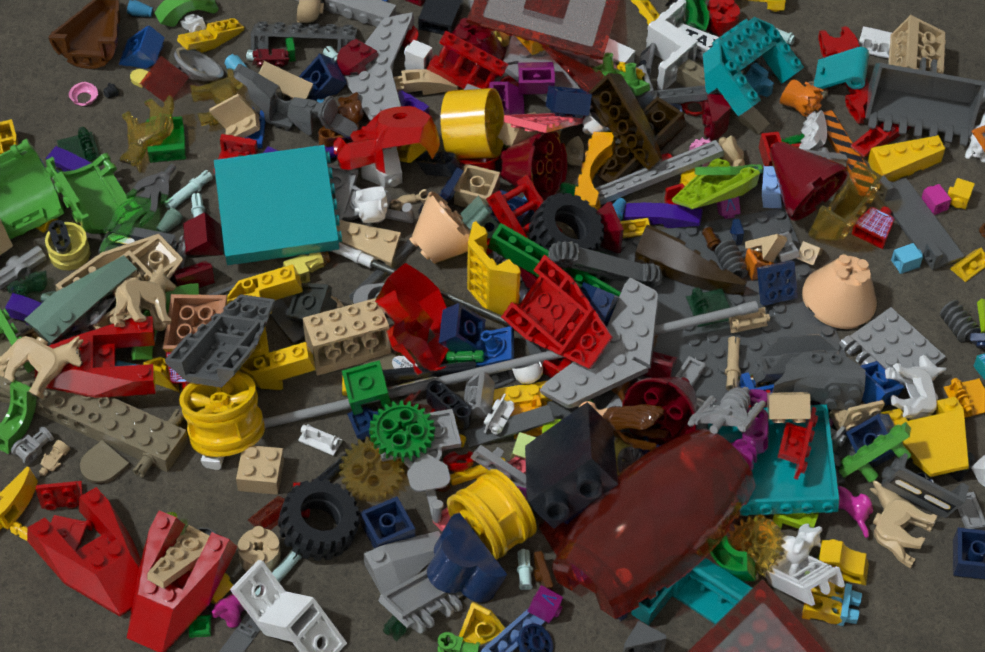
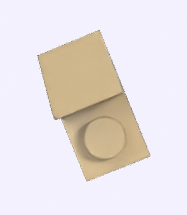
M775 234L746 241L745 248L763 254L764 260L773 262L786 244L787 237Z

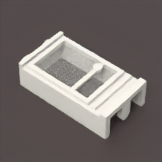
M784 554L763 567L770 586L811 606L815 604L811 589L819 585L821 592L826 595L830 593L828 581L841 588L845 586L839 567H832L809 555L804 562L792 564Z

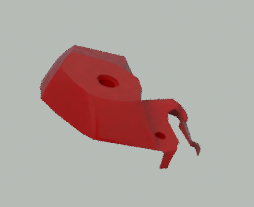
M401 106L380 111L366 126H362L361 130L352 131L350 136L354 142L346 144L342 138L338 137L333 144L334 154L338 155V165L341 169L352 170L375 163L376 169L385 173L383 148L420 143L433 159L440 146V137L437 127L429 114L416 107Z
M405 263L387 278L375 302L394 322V326L387 330L392 349L407 358L413 364L414 371L419 376L422 371L415 365L414 359L406 348L413 353L424 368L430 371H437L446 367H439L448 351V348L439 343L442 310L446 309V305L439 288L423 273ZM429 329H431L436 337L427 344Z

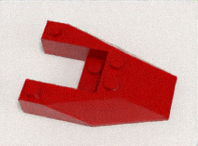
M146 316V320L142 322H135L133 318L123 320L125 323L124 327H115L113 323L77 335L80 337L79 340H84L79 347L83 365L79 367L71 363L66 364L60 374L51 380L46 388L93 398L156 394L153 364L115 366V348L155 346L153 316ZM77 336L49 345V347L54 349L67 344ZM35 369V379H36V377H37V375H38V371Z
M95 487L79 497V512L86 520L92 522L94 529L101 536L74 551L44 517L27 527V542L65 585L114 614L122 616L132 609L141 559L133 539L109 500Z
M158 511L148 532L137 575L126 637L156 652H166L210 604L238 547L230 539L211 532L192 572H186L163 589L147 580V573L160 558L165 557L169 547H173L176 544V539L180 536L185 524L178 518L162 511Z

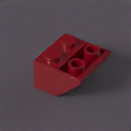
M708 94L707 101L703 104L705 114H702V124L706 126L704 127V137L710 138L711 142L717 140L728 130L731 106L722 94Z

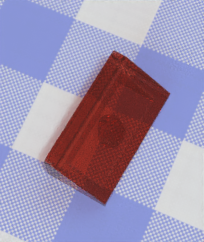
M280 496L275 497L251 516L248 521L254 527L261 526L264 529L272 530L278 525L279 514L285 499Z

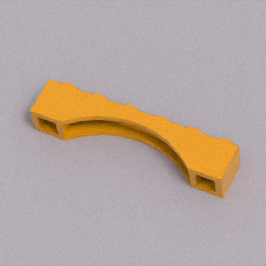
M593 132L592 139L588 140L589 150L585 151V162L582 163L581 168L582 174H579L578 177L579 186L575 187V195L580 196L584 201L590 202L589 205L595 207L597 211L600 209L599 192L594 188L592 181L597 171L614 153L616 141L615 136L612 134L613 132Z

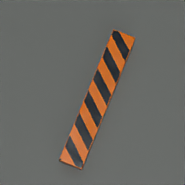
M832 110L823 112L827 125V138L836 153L847 156L846 169L862 195L875 192L877 181L860 154L851 148L853 143Z

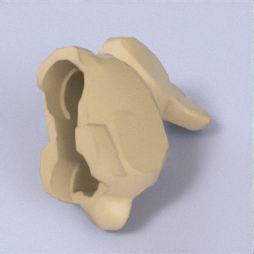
M735 137L720 138L719 145L724 152V156L721 158L728 161L730 166H744V151L737 145Z

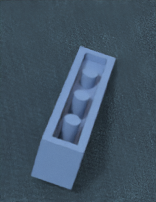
M526 610L489 642L481 652H516L520 648L517 643L520 630L531 623L542 626L546 621Z

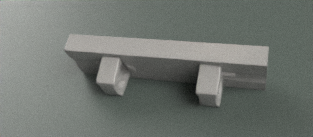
M480 445L470 457L488 470H499L516 486L526 488V475L501 459L504 453L502 449L497 447L492 453Z

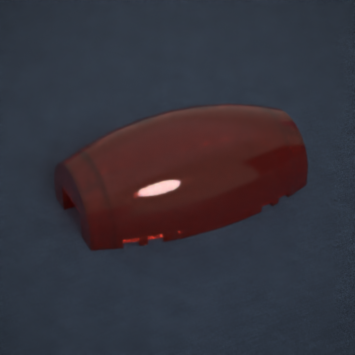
M698 429L674 438L643 455L618 474V485L589 504L578 517L553 561L552 568L556 581L570 591L579 583L595 593L600 609L615 619L638 608V603L647 597L650 600L657 596L656 592L664 586L668 589L699 564L730 530V524L734 518L738 519L740 516L739 510L743 504L747 505L756 487L752 471L746 460L725 438L717 433L713 434L707 429Z

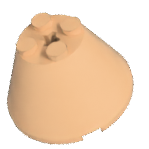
M430 191L410 241L416 247L419 246L422 249L420 253L427 260L430 259L436 264L467 253L471 230L463 223L462 216L456 210L454 212L451 211L447 205L448 202L434 191Z
M843 254L838 259L814 271L807 277L803 285L802 297L806 307H809L815 313L814 317L829 326L840 329L858 328L859 325L865 322L868 323L872 319L876 311L877 300L868 262L864 259Z

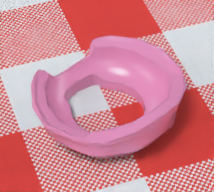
M80 82L69 91V98L74 104L79 106L91 105L98 97L96 86L88 82ZM81 93H89L91 95V99L86 103H79L77 97Z

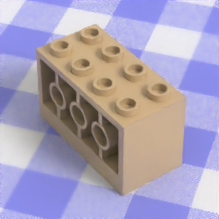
M910 15L890 35L888 64L919 69L921 58L924 57L926 58V71H930V64L935 59L937 60V72L943 74L945 69V31Z
M376 298L303 318L305 342L313 353L317 376L365 363L369 359L391 353L387 334L389 324L383 310L375 302Z

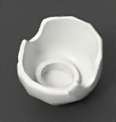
M541 362L512 369L516 380L522 384L535 383L543 374Z

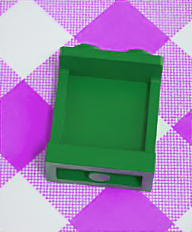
M182 116L147 119L148 156L150 163L186 160Z

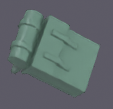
M479 195L460 213L463 223L470 230L475 221L483 227L486 223H493L494 229L491 232H487V238H491L499 226V223L490 216L492 211L488 204Z

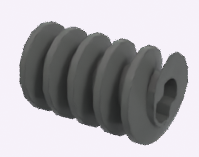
M728 239L721 242L715 249V255L723 270L727 269L743 279L748 274V270H746L747 265L743 257H741L742 254L738 246H736L735 240Z
M953 300L942 308L940 317L948 325L949 329L952 330L954 336H957L959 342L969 341L971 333H980L981 330L979 327H976L975 322H971L972 317L967 316L968 312L963 311L964 307L958 305L959 301Z

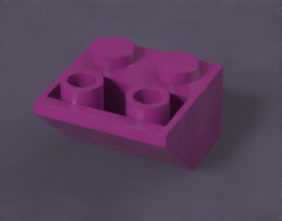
M553 62L518 63L519 95L547 94L548 85L555 86Z
M509 82L489 83L488 88H495L500 95L504 115L524 114V97L519 95V87Z

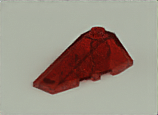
M544 44L541 46L587 92L605 77L599 70L596 72L594 69Z

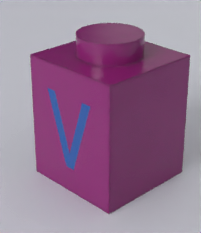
M739 196L717 202L718 214L726 219L734 218L735 214H741Z
M541 585L534 595L527 612L550 623L553 617L557 618L563 608L560 605L563 597Z

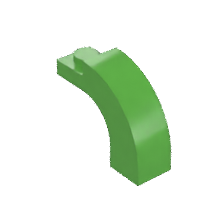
M164 0L155 11V15L160 24L174 27L181 17L190 11L202 10L216 13L219 8L215 0Z
M16 380L10 384V406L6 416L0 423V450L7 454L11 452L13 445L25 435L36 408L37 397L32 396V393L29 392L31 387Z

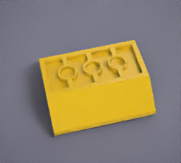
M475 221L472 224L468 241L467 289L483 308L503 315L511 302L519 304L521 271L510 259L496 265V262L487 256L488 233L483 226H480Z

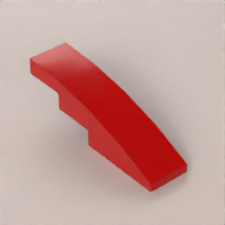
M884 122L879 126L876 125L875 129H870L855 141L851 148L863 158L869 156L871 148L888 145L901 135L899 134V124L892 123L890 132L883 130Z

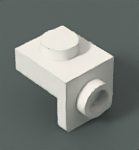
M190 14L180 21L182 27L189 30V32L206 29L203 18L198 15Z

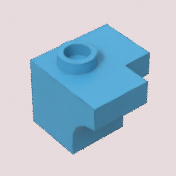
M754 63L745 77L758 95L768 97L772 94L774 83L768 79L769 72L759 64Z

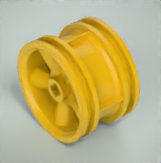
M237 371L222 388L189 383L181 392L179 402L183 416L188 423V436L191 446L198 453L210 457L235 455L255 445L263 436L265 424L262 411L257 406L258 395L255 382L247 374Z
M488 470L485 474L478 477L474 483L465 489H460L456 494L451 495L447 499V509L450 518L460 512L496 560L503 557L509 549L518 543H523L536 533V521L528 502L517 486L499 470Z

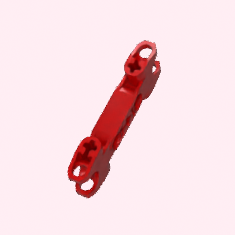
M847 26L841 27V36L839 38L830 36L825 30L819 31L818 40L823 58L860 47L856 36ZM867 78L864 87L861 89L850 88L845 82L850 93L845 96V104L850 115L858 124L864 123L869 89Z

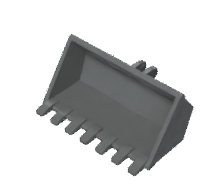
M924 57L921 58L919 69L885 63L875 64L869 83L865 119H869V129H875L876 121L884 122L883 130L886 132L891 131L893 123L899 124V134L902 135L906 134L907 126L914 127L915 137H921L922 129L929 130V137L937 136V132L945 133L944 141L951 143L953 134L960 135V145H967L968 137L972 135L985 90V81L938 73L937 60L935 59L930 64V71H926V58Z

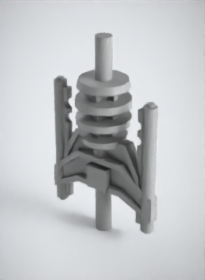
M736 387L724 395L720 406H713L717 399L712 395L709 396L698 411L689 418L688 425L693 427L695 424L698 425V423H711L713 425L710 427V432L716 434L722 426H736L741 432H745L752 425L753 420L766 403L763 400L755 403L752 410L747 413L746 411L751 401L749 388Z

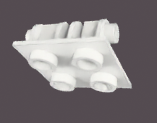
M863 26L859 46L868 49L870 55L889 59L890 35L892 33Z

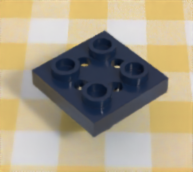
M789 260L757 268L761 305L765 306L798 298L794 261Z

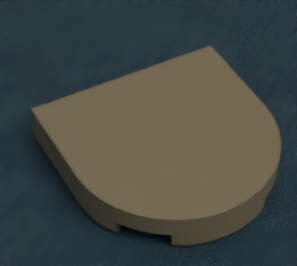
M103 440L90 449L80 462L82 476L92 484L109 483L130 467L129 463Z

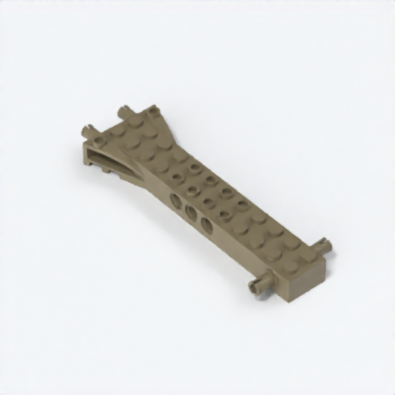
M3 333L0 334V357L12 346L7 336ZM22 365L14 375L15 380L32 387L35 380V370L28 373ZM0 376V402L10 403V384L12 382ZM45 388L43 392L44 397L42 399L37 397L35 413L99 442L103 440L110 447L139 459L140 461L133 469V473L136 476L140 474V478L145 476L151 465L168 473L188 444L187 431L178 427L184 419L182 410L179 412V409H175L169 420L165 421L113 397L93 398Z

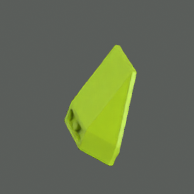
M718 158L712 160L707 167H728L730 164L728 161ZM746 167L737 175H697L672 199V202L694 209L742 196L757 186L760 171Z

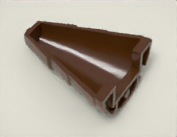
M93 0L54 30L48 38L56 53L68 59V63L80 68L95 69L106 65L114 56L117 48L120 0Z

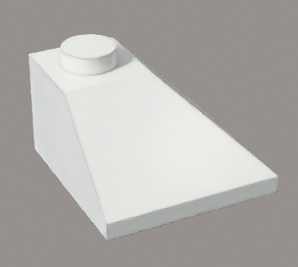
M396 146L383 148L385 173L378 171L375 163L361 167L362 178L380 186L395 187L402 183V170Z

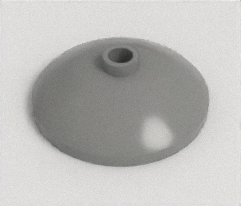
M180 47L174 53L176 62L191 79L217 81L224 75V71L218 63L199 51L193 49L187 51L184 47Z

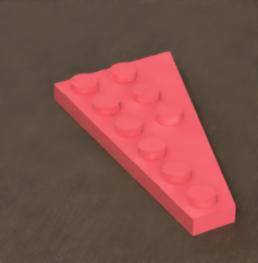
M555 113L504 115V122L511 124L510 127L513 128L525 127V131L535 132L537 130L547 133L570 126H578V124L583 123L586 116L583 115V118H575L571 114H566V116H556Z

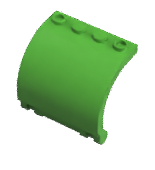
M28 139L23 140L19 145L14 144L10 146V150L0 154V219L9 239L23 235L27 231L40 227L44 223L64 214L63 206L54 183L48 177L44 163Z
M108 153L102 154L93 163L72 171H59L55 168L54 158L47 159L45 171L48 177L53 178L57 192L62 193L66 207L71 208L74 220L81 224L85 232L90 234L106 233L110 223L125 225L144 213L141 206L137 205L138 201L135 196L128 198L113 173L117 170V167L114 163H111ZM102 165H104L105 168H103L102 170H100L99 167L102 166ZM131 208L132 211L127 214L126 209Z

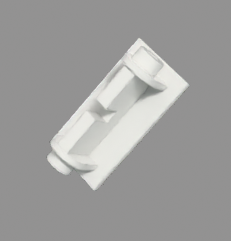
M506 394L503 395L501 400L497 399L492 407V410H494L493 414L488 413L484 421L486 425L484 433L488 429L495 435L501 433L507 422L506 419H509L514 411V402L504 400Z
M309 424L301 427L302 435L298 440L334 456L343 441L337 438V436L318 430Z

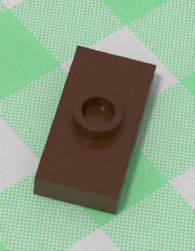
M534 552L535 580L553 591L554 586L543 552Z

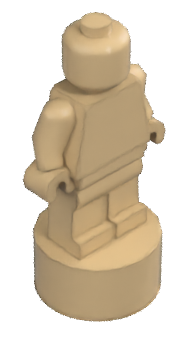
M57 440L49 456L46 453L44 454L40 463L43 466L39 471L40 475L46 476L48 471H54L57 467H60L61 463H59V460L67 455L70 447L64 442Z

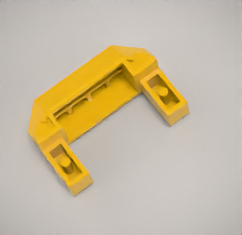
M292 264L239 280L227 295V305L241 294L277 300L303 292L301 277ZM264 327L254 352L240 367L238 372L250 376L254 380L255 386L261 389L282 390V380L314 371L316 368L313 353L306 342L269 352L266 327Z

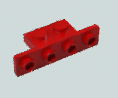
M812 407L810 411L811 419H807L805 428L788 422L784 428L778 458L797 463L794 479L797 480L800 473L804 474L808 462L804 460L810 454L811 446H808V443H811L815 431L812 430V427L816 426L818 416L815 415L816 407Z

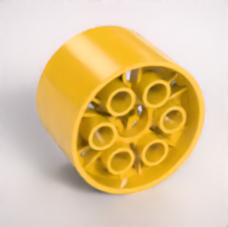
M495 88L446 92L441 107V133L446 152L455 153L458 159L499 157L504 146L503 142H501L502 140L498 138L504 124V109L498 91Z

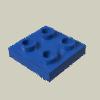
M511 326L482 332L481 340L483 341L485 359L483 362H476L477 368L514 359V330Z

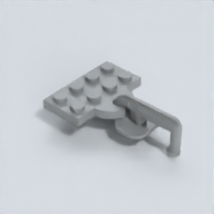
M327 163V166L332 168L333 178L329 180L330 183H334L335 194H332V199H336L338 210H334L335 215H339V220L341 221L358 219L359 215L355 212L356 205L354 201L356 191L361 190L355 186L359 174L358 169H341L338 165ZM384 190L388 204L385 218L413 223L415 217L412 204L405 203L402 206L403 212L388 209L391 196L388 191Z
M452 409L430 413V420H434L433 427H435L434 441H431L432 447H427L426 454L420 451V458L413 455L412 461L408 457H405L404 464L410 468L407 473L410 487L416 492H426L432 520L435 523L441 521L442 508L444 506V503L437 499L435 489L444 488L450 482L448 467L440 461L442 450L461 447V440ZM386 452L380 454L382 461L393 460L392 455L386 459Z

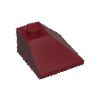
M607 202L596 212L597 215L601 216V224L604 225V239L600 246L618 254L621 253L624 229L612 202Z

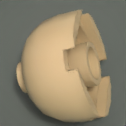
M300 0L297 8V22H314L318 19L319 13L323 14L324 3H321V0Z

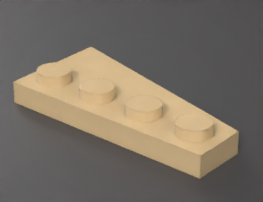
M339 220L340 226H336L337 231H341L342 242L339 243L352 247L355 250L363 251V253L374 257L375 260L379 259L385 262L386 265L392 266L401 237L400 232Z
M188 525L185 533L176 539V544L173 547L170 546L166 551L165 557L160 558L147 573V580L164 589L195 566L209 535Z

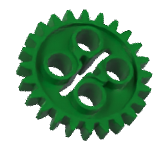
M401 400L399 405H396L393 401L392 407L385 404L384 410L378 409V415H373V421H370L369 428L370 441L374 442V449L379 448V454L386 452V459L391 455L394 461L401 457L402 462L405 461V457L412 461L413 455L420 458V451L426 454L427 447H432L431 441H434L435 427H433L434 420H430L431 414H425V408L418 410L419 404L412 407L411 401L404 405Z

